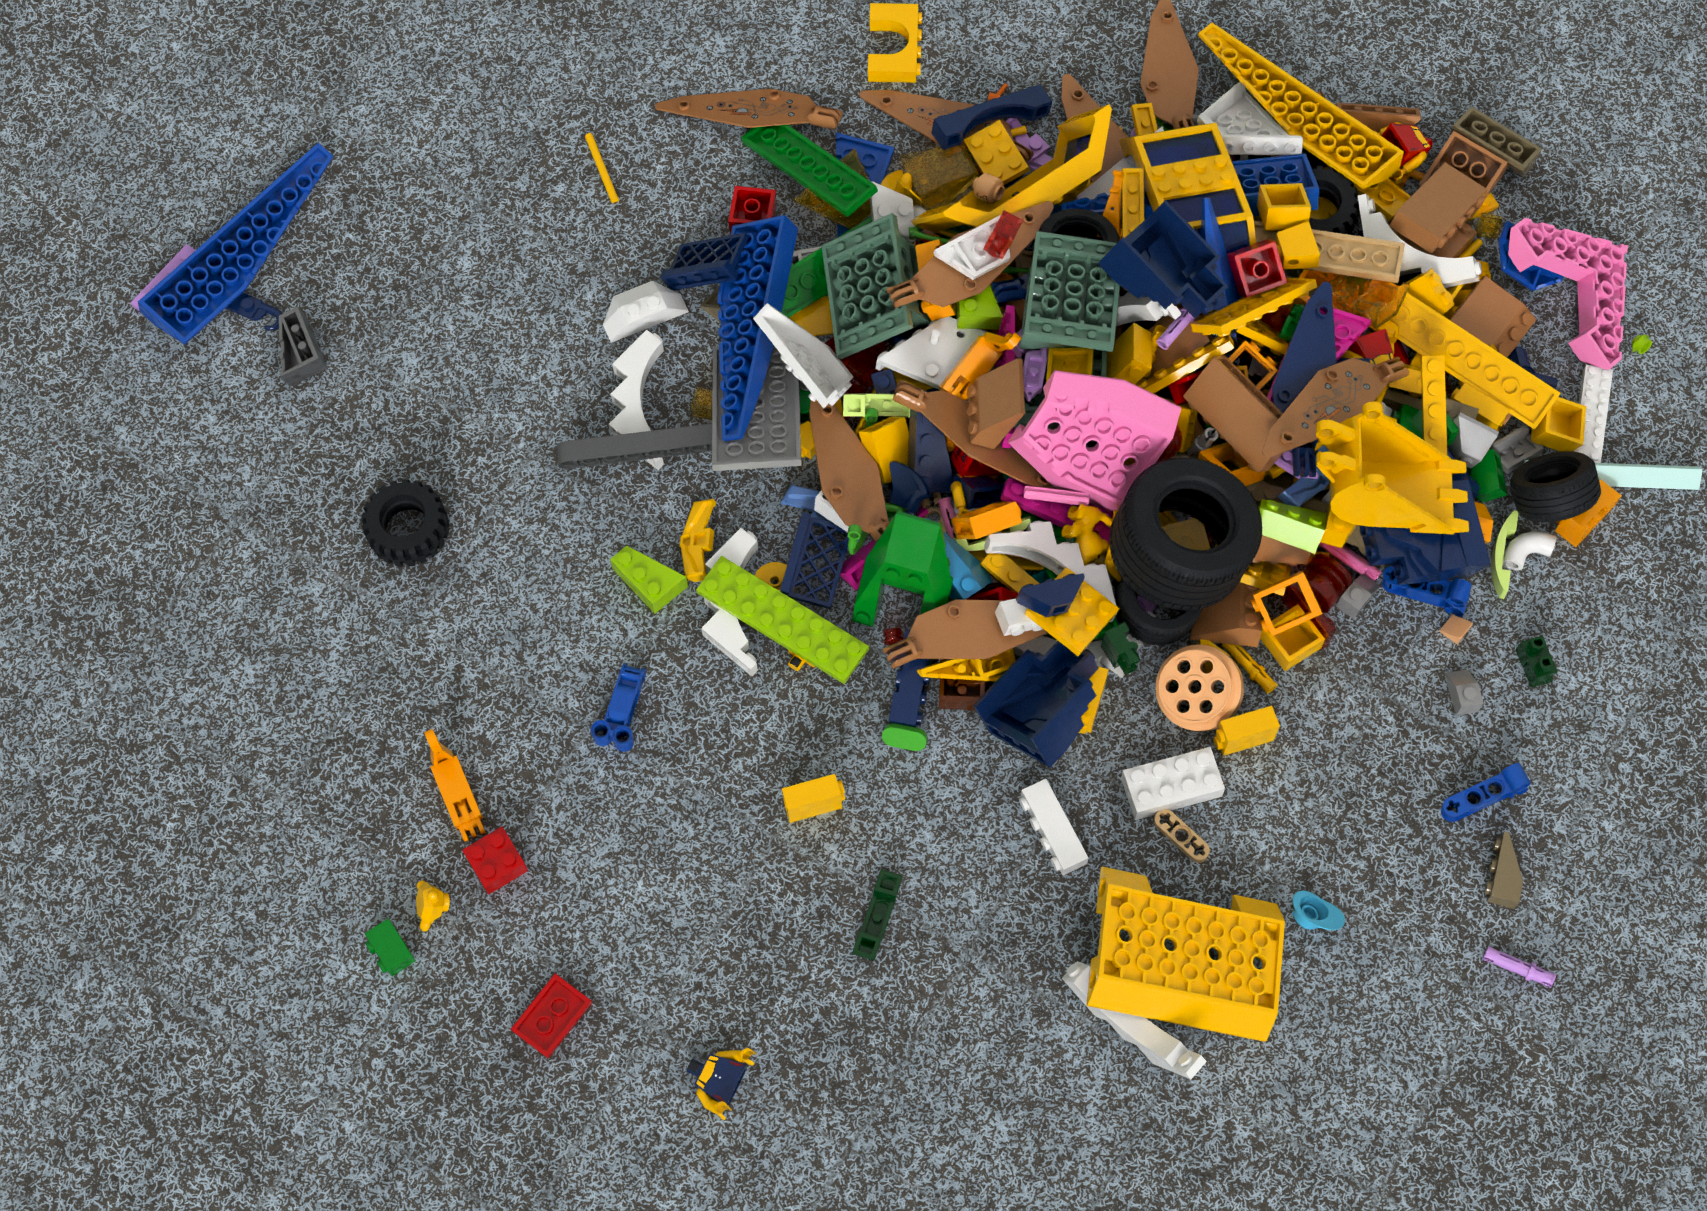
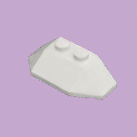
M650 281L613 296L603 327L612 343L689 311L680 293Z

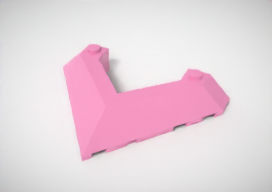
M1528 218L1522 219L1510 231L1508 255L1519 272L1532 265H1536L1577 281L1579 335L1568 344L1580 361L1605 370L1611 369L1622 358V352H1619V343L1623 340V327L1620 326L1621 317L1624 316V282L1627 263L1624 262V254L1627 253L1628 245H1615L1610 240L1593 238L1591 235L1565 228L1562 230L1555 229L1554 225L1543 222L1539 224L1533 223L1532 219Z

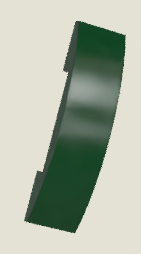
M883 869L880 870L870 905L852 951L853 955L872 961L875 960L896 902L903 878L902 875Z

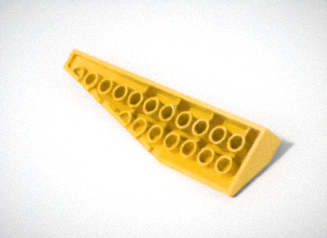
M1210 23L1199 32L1198 36L1289 135L1301 136L1304 149L1362 189L1387 180L1400 169L1404 151L1214 23Z

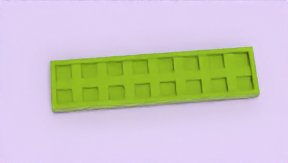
M722 555L696 589L697 594L843 684L847 682L869 651L867 644Z

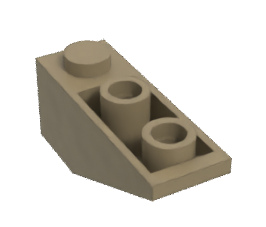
M1504 831L1500 837H1496L1493 850L1497 852L1495 859L1492 858L1489 865V872L1492 873L1491 881L1487 880L1484 894H1488L1486 902L1515 909L1520 901L1523 878L1510 834Z

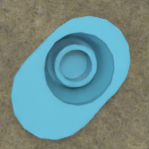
M1298 891L1294 894L1292 899L1294 906L1292 915L1301 927L1309 930L1317 928L1338 930L1344 926V914L1333 904L1308 891Z

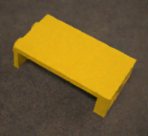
M828 296L821 297L789 317V319L813 336L833 335Z

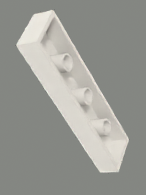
M1586 365L1583 369L1578 403L1586 406L1584 442L1581 447L1573 452L1583 453L1590 457L1594 463H1601L1613 370Z

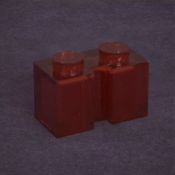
M1004 210L983 250L993 257L1003 259L1023 220Z

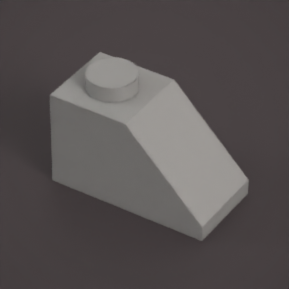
M1364 574L1360 575L1340 597L1336 607L1355 619L1380 586Z
M1468 670L1445 673L1456 716L1478 712L1484 703L1478 682Z

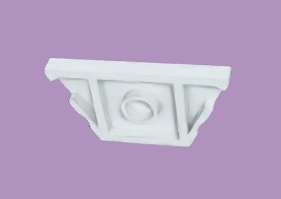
M872 182L878 189V192L870 198L872 222L893 213L897 216L899 235L910 243L915 242V240L909 239V227H915L911 222L914 219L913 199Z
M1004 214L935 249L933 252L934 256L972 280L1008 262L1010 251L1007 246L1008 236L1007 232H1005Z

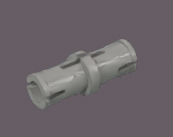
M1207 428L1202 435L1196 437L1194 444L1187 450L1189 457L1194 453L1192 458L1198 459L1200 451L1211 448V444L1218 438L1217 431L1211 434L1214 428Z

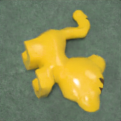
M1082 503L1079 507L1071 506L1069 508L1068 517L1075 522L1072 526L1065 525L1063 527L1062 537L1066 539L1076 537L1075 543L1079 544L1084 566L1099 559L1102 553L1107 552V540L1102 539L1098 533L1093 531V528L1100 520L1111 528L1118 510L1113 511V518H1110L1106 513L1101 512L1099 508L1086 506Z

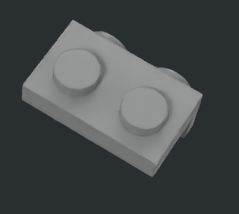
M1527 425L1514 429L1510 434L1497 439L1491 445V449H1494L1501 456L1503 471L1506 474L1524 464V460L1538 457L1543 451L1539 444L1531 442Z

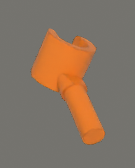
M1004 83L1000 90L997 91V94L990 92L988 101L1001 97L1008 88V85Z

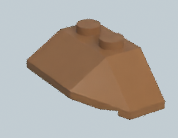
M1336 102L1337 107L1377 133L1390 123L1399 122L1404 125L1413 126L1421 120L1419 108Z

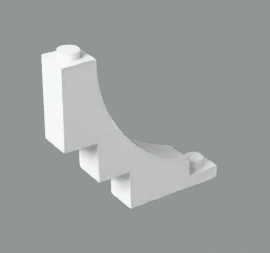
M1367 194L1358 195L1364 237L1405 243L1389 226L1386 217L1381 212L1373 213L1376 211L1374 200ZM1405 243L1399 276L1418 272L1424 273L1433 268L1434 272L1440 276L1444 288L1480 281L1479 274H1482L1480 261L1477 262L1473 256L1463 258L1437 257L1421 252Z
M1127 292L1124 296L1119 295L1116 326L1135 321H1157L1163 315L1165 317L1169 315L1176 320L1182 313L1173 304L1165 310L1158 302H1153L1149 297L1136 298L1130 292Z
M646 330L612 364L614 374L623 380L610 394L612 403L622 410L609 423L610 432L613 435L651 431L644 418L642 395L651 367L664 352L663 340L656 333L652 334ZM663 458L646 460L657 470L664 465Z
M740 528L705 564L707 573L710 572L721 555L744 569L750 558L758 550L757 537L752 532H746ZM704 598L705 604L716 614L701 628L703 636L750 676H753L758 671L757 660L749 652L746 653L749 649V642L741 629L738 618Z
M1077 961L1067 969V973L1062 979L1086 1005L1090 966ZM1086 1006L1093 1015L1108 1021L1123 1040L1137 1045L1154 1065L1192 1079L1207 1062L1202 1055L1188 1050L1181 1041L1172 1037L1144 1017Z

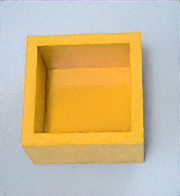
M1302 183L1264 184L1259 187L1257 209L1265 230H1285L1309 221L1311 205Z
M1558 397L1536 429L1532 428L1531 442L1560 452H1573L1581 447L1584 442L1586 406Z
M1297 604L1273 619L1272 624L1276 627L1305 614V612ZM1311 620L1274 636L1271 635L1270 631L1265 633L1262 627L1260 640L1284 671H1287L1320 650L1325 640Z

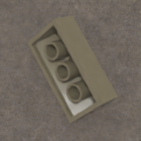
M1472 106L1452 126V132L1459 133L1507 161L1508 168L1523 177L1533 167L1542 150Z

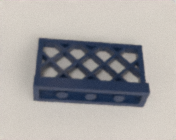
M746 233L681 244L670 269L663 270L660 278L671 290L734 281L739 274L735 267L749 236Z
M802 512L780 592L793 600L831 609L849 540L848 535H846L845 540L837 543L832 534L838 531L846 534L848 532L834 523L813 518L810 513ZM813 525L821 526L826 533L816 538L812 532ZM829 537L834 546L823 550L818 541ZM815 543L820 553L810 557L806 548ZM836 549L841 557L839 560L831 563L826 554ZM823 556L828 565L818 570L813 561ZM810 563L814 573L805 577L800 569L802 566ZM831 569L835 578L826 583L821 573ZM818 576L823 585L813 590L807 580ZM802 583L805 584L809 591L804 595L794 593L795 587ZM826 589L829 594L828 602L819 600L815 593Z

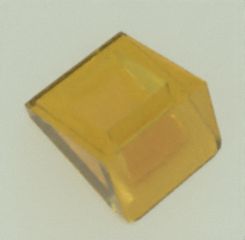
M1481 213L1477 223L1476 231L1478 233L1476 236L1496 239L1503 217Z

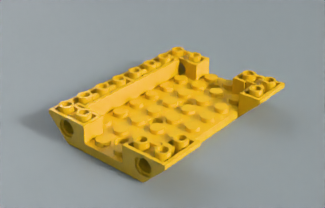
M1102 866L1096 913L1102 914L1098 955L1091 959L1086 1006L1263 1042L1267 1041L1278 1015L1285 920L1278 905L1267 901L1232 895L1230 910L1154 894L1147 876ZM1120 930L1128 932V942L1121 940L1119 936ZM1165 939H1169L1173 942V951H1169L1165 948ZM1210 948H1213L1217 951V960H1213L1210 958ZM1254 957L1261 960V970L1253 965Z

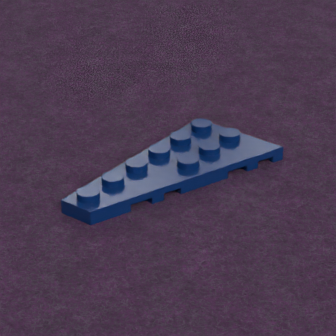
M836 132V158L870 182L881 185L890 166L894 147ZM870 199L848 217L837 210V237L871 217Z

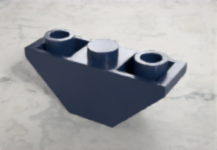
M1084 573L1077 575L1068 574L1061 579H1048L1036 585L1027 584L1020 589L1016 601L1018 604L1046 618L1067 613L1085 578Z

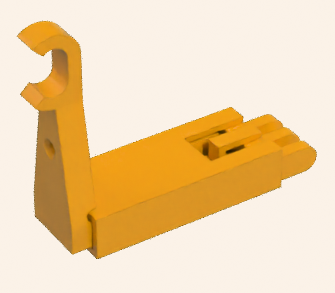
M1113 170V186L1109 190L1110 195L1103 216L1113 224L1121 240V190L1124 172Z
M985 332L983 336H978L941 383L939 391L944 390L966 401L968 399L967 389L969 385L973 384L979 376L988 373L1003 354L1002 351L1013 349L1019 343L1021 337L1017 333L1011 334L1010 332L1005 337Z
M433 729L424 732L430 746L431 762L433 765L430 768L456 830H460L464 842L469 840L466 834L467 831H470L473 838L477 837L474 828L478 827L481 835L486 833L481 822L483 817L457 755L454 756L451 750L438 741Z

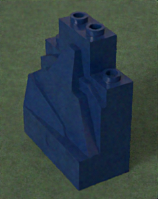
M1166 200L1125 238L1123 237L1098 263L1116 283L1136 298L1149 297L1153 302H1158L1165 310L1171 304L1176 306L1180 303L1194 318L1201 313L1206 315L1214 307L1212 302L1215 305L1218 304L1225 297L1223 292L1229 287L1214 272L1217 268L1215 263L1221 257Z
M1469 480L1452 481V489L1463 490L1468 494L1467 502L1453 503L1454 518L1469 521V532L1454 534L1412 533L1409 528L1368 527L1360 525V534L1363 537L1365 555L1368 558L1369 565L1393 564V571L1398 585L1445 581L1455 578L1467 579L1491 565Z
M1059 641L1044 656L1039 652L1034 653L1027 649L973 707L991 735L1050 768L1069 748L1084 726L1081 716L1089 709L1087 705L1097 696L1092 688L1093 683L1089 680L1099 669L1094 660L1095 656L1088 649H1085L1077 656Z

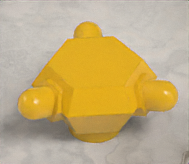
M421 880L417 883L416 910L417 915L421 919L419 928L421 931L426 932L434 920L442 915V912L449 910L450 899L448 893H443L439 888Z

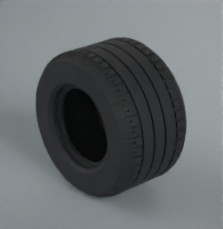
M1189 457L1166 459L1145 469L1131 484L1111 525L1109 538L1111 557L1117 571H1119L1118 573L1127 582V585H1130V588H1133L1137 594H1140L1146 600L1148 599L1150 602L1152 601L1154 604L1168 609H1179L1180 611L1204 609L1226 598L1236 588L1255 558L1262 539L1261 513L1257 502L1247 487L1236 476L1221 466L1219 467L1217 464L1210 463L1209 461ZM1176 511L1198 519L1211 531L1218 546L1208 550H1192L1177 544L1163 530L1159 520V512Z

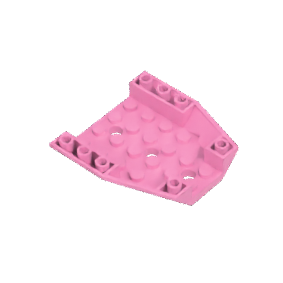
M1054 370L1043 387L1045 398L1026 427L1021 424L1017 426L1008 443L1053 487L1061 490L1088 493L1090 495V504L1107 512L1118 510L1136 477L1157 462L1173 439L1181 407L1124 379ZM1052 422L1059 423L1056 429L1051 430L1047 427ZM1088 441H1097L1094 447L1089 448L1086 446ZM1128 458L1135 459V462L1131 465L1123 464Z

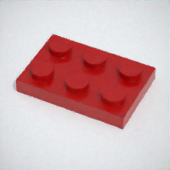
M555 973L510 1030L549 1059L593 1002Z

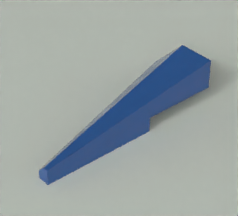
M1202 198L1201 237L1221 257L1215 263L1217 268L1214 272L1229 286L1223 292L1225 297L1218 304L1215 305L1212 302L1214 307L1211 310H1220L1240 300V296L1211 199Z

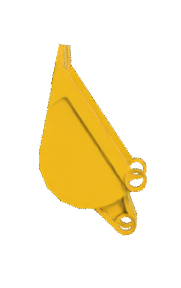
M1379 402L1365 403L1362 406V413L1348 418L1341 423L1328 419L1317 422L1316 437L1327 447L1329 452L1319 451L1316 454V465L1330 480L1331 511L1339 519L1354 525L1368 527L1409 528L1412 533L1454 534L1469 532V521L1454 518L1453 503L1468 501L1466 491L1452 489V474L1466 473V462L1451 459L1434 446L1384 415L1383 405Z

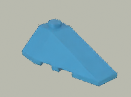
M943 531L946 543V556L950 562V575L953 577L950 595L953 600H965L993 582L986 569L980 565L981 562Z

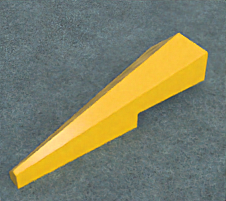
M1012 648L989 659H947L918 669L917 673L920 677L996 682L1016 659Z

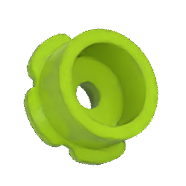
M1646 334L1636 336L1632 341V351H1637L1639 354H1644L1652 345L1649 336Z

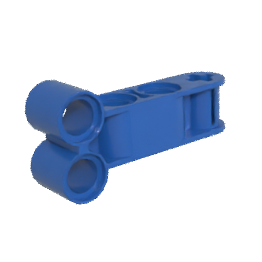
M1388 566L1383 571L1382 586L1387 592L1442 607L1446 613L1450 614L1451 612L1458 617L1464 615L1472 588L1470 582L1455 578L1452 582L1445 580L1416 583L1419 587L1414 588L1409 584L1398 585L1397 579L1393 574V566ZM1437 589L1441 593L1435 594L1431 590Z
M623 663L604 720L595 721L591 726L590 731L597 745L606 746L613 741L615 747L622 752L629 751L634 746V738L629 726L646 677V668L638 669ZM599 731H607L606 735L597 736ZM621 736L629 737L625 742L618 741Z
M1520 762L1512 764L1502 770L1500 774L1445 799L1441 808L1442 817L1449 822L1458 821L1508 797L1510 799L1514 798L1515 794L1521 795L1525 793L1531 782ZM1496 786L1500 793L1492 794L1489 792L1488 787ZM1471 795L1476 796L1479 799V803L1471 804L1467 797ZM1449 806H1451L1452 809L1457 808L1456 813H1454L1452 810L1448 811Z

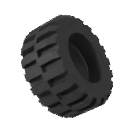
M1316 166V169H1312L1319 186V197L1331 201L1338 211L1326 219L1309 218L1311 229L1351 234L1356 224L1359 210V193L1357 188H1353L1354 183L1349 179L1346 180L1344 175L1334 172L1335 169L1331 167L1323 169V166Z
M403 479L402 483L393 481L390 482V486L385 487L383 485L378 488L379 492L377 494L374 492L369 497L371 502L365 503L363 508L365 513L361 517L363 533L374 553L379 558H383L384 562L391 564L394 561L395 566L400 567L403 566V563H407L408 567L415 566V562L418 561L422 564L427 562L426 558L428 556L433 558L438 554L436 549L443 548L445 544L443 538H448L449 534L447 528L449 527V519L439 495L433 492L430 486L425 485L423 487L422 482L415 480L411 483L409 479ZM417 510L425 514L422 526L413 534L398 537L386 532L390 519L401 511Z

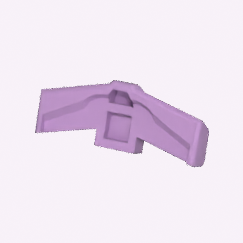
M1009 118L1005 121L1009 124L1010 129L1022 126L1017 118ZM1037 133L1031 138L1027 134L1013 137V140L1034 152L1033 157L1027 162L1030 169L1036 170L1053 159L1046 154L1050 151V146Z

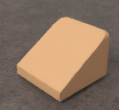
M1452 614L1439 632L1458 645L1473 623Z

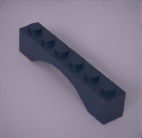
M1039 84L981 104H975L969 108L939 116L934 119L931 133L941 148L946 150L961 145L971 130L985 122L1002 118L1033 121L1048 116L1052 100Z

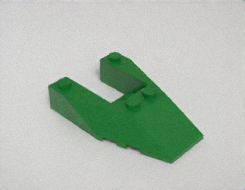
M900 511L896 512L866 557L854 605L853 622L870 627L874 626L881 609L885 584L924 595L920 615L949 603L953 577L950 575V562L946 556V543L941 523Z

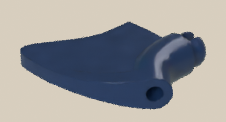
M898 461L890 462V472L893 490L889 501L906 509L905 513L917 516L922 501L931 498L930 489L925 480L915 470Z

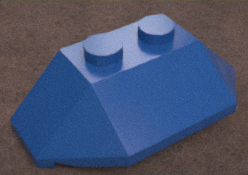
M1506 221L1499 237L1501 270L1531 291L1562 282L1564 276L1536 265H1532L1519 272L1508 255L1510 231L1514 224Z

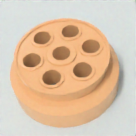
M1190 645L1172 653L1162 664L1156 679V698L1162 712L1174 724L1192 731H1211L1218 728L1220 721L1234 717L1239 710L1244 696V681L1239 667L1229 655L1211 646ZM1188 661L1191 666L1190 670L1187 673H1182L1180 669L1181 664ZM1211 661L1213 670L1206 674L1203 671V665ZM1172 681H1177L1179 684V688L1175 693H1171L1169 690V684ZM1195 681H1199L1202 686L1198 693H1193L1191 689ZM1222 681L1224 683V690L1217 694L1214 691V685L1216 682ZM1187 700L1190 708L1187 712L1182 713L1180 704ZM1206 701H1211L1213 705L1209 713H1204L1202 709L1203 703Z

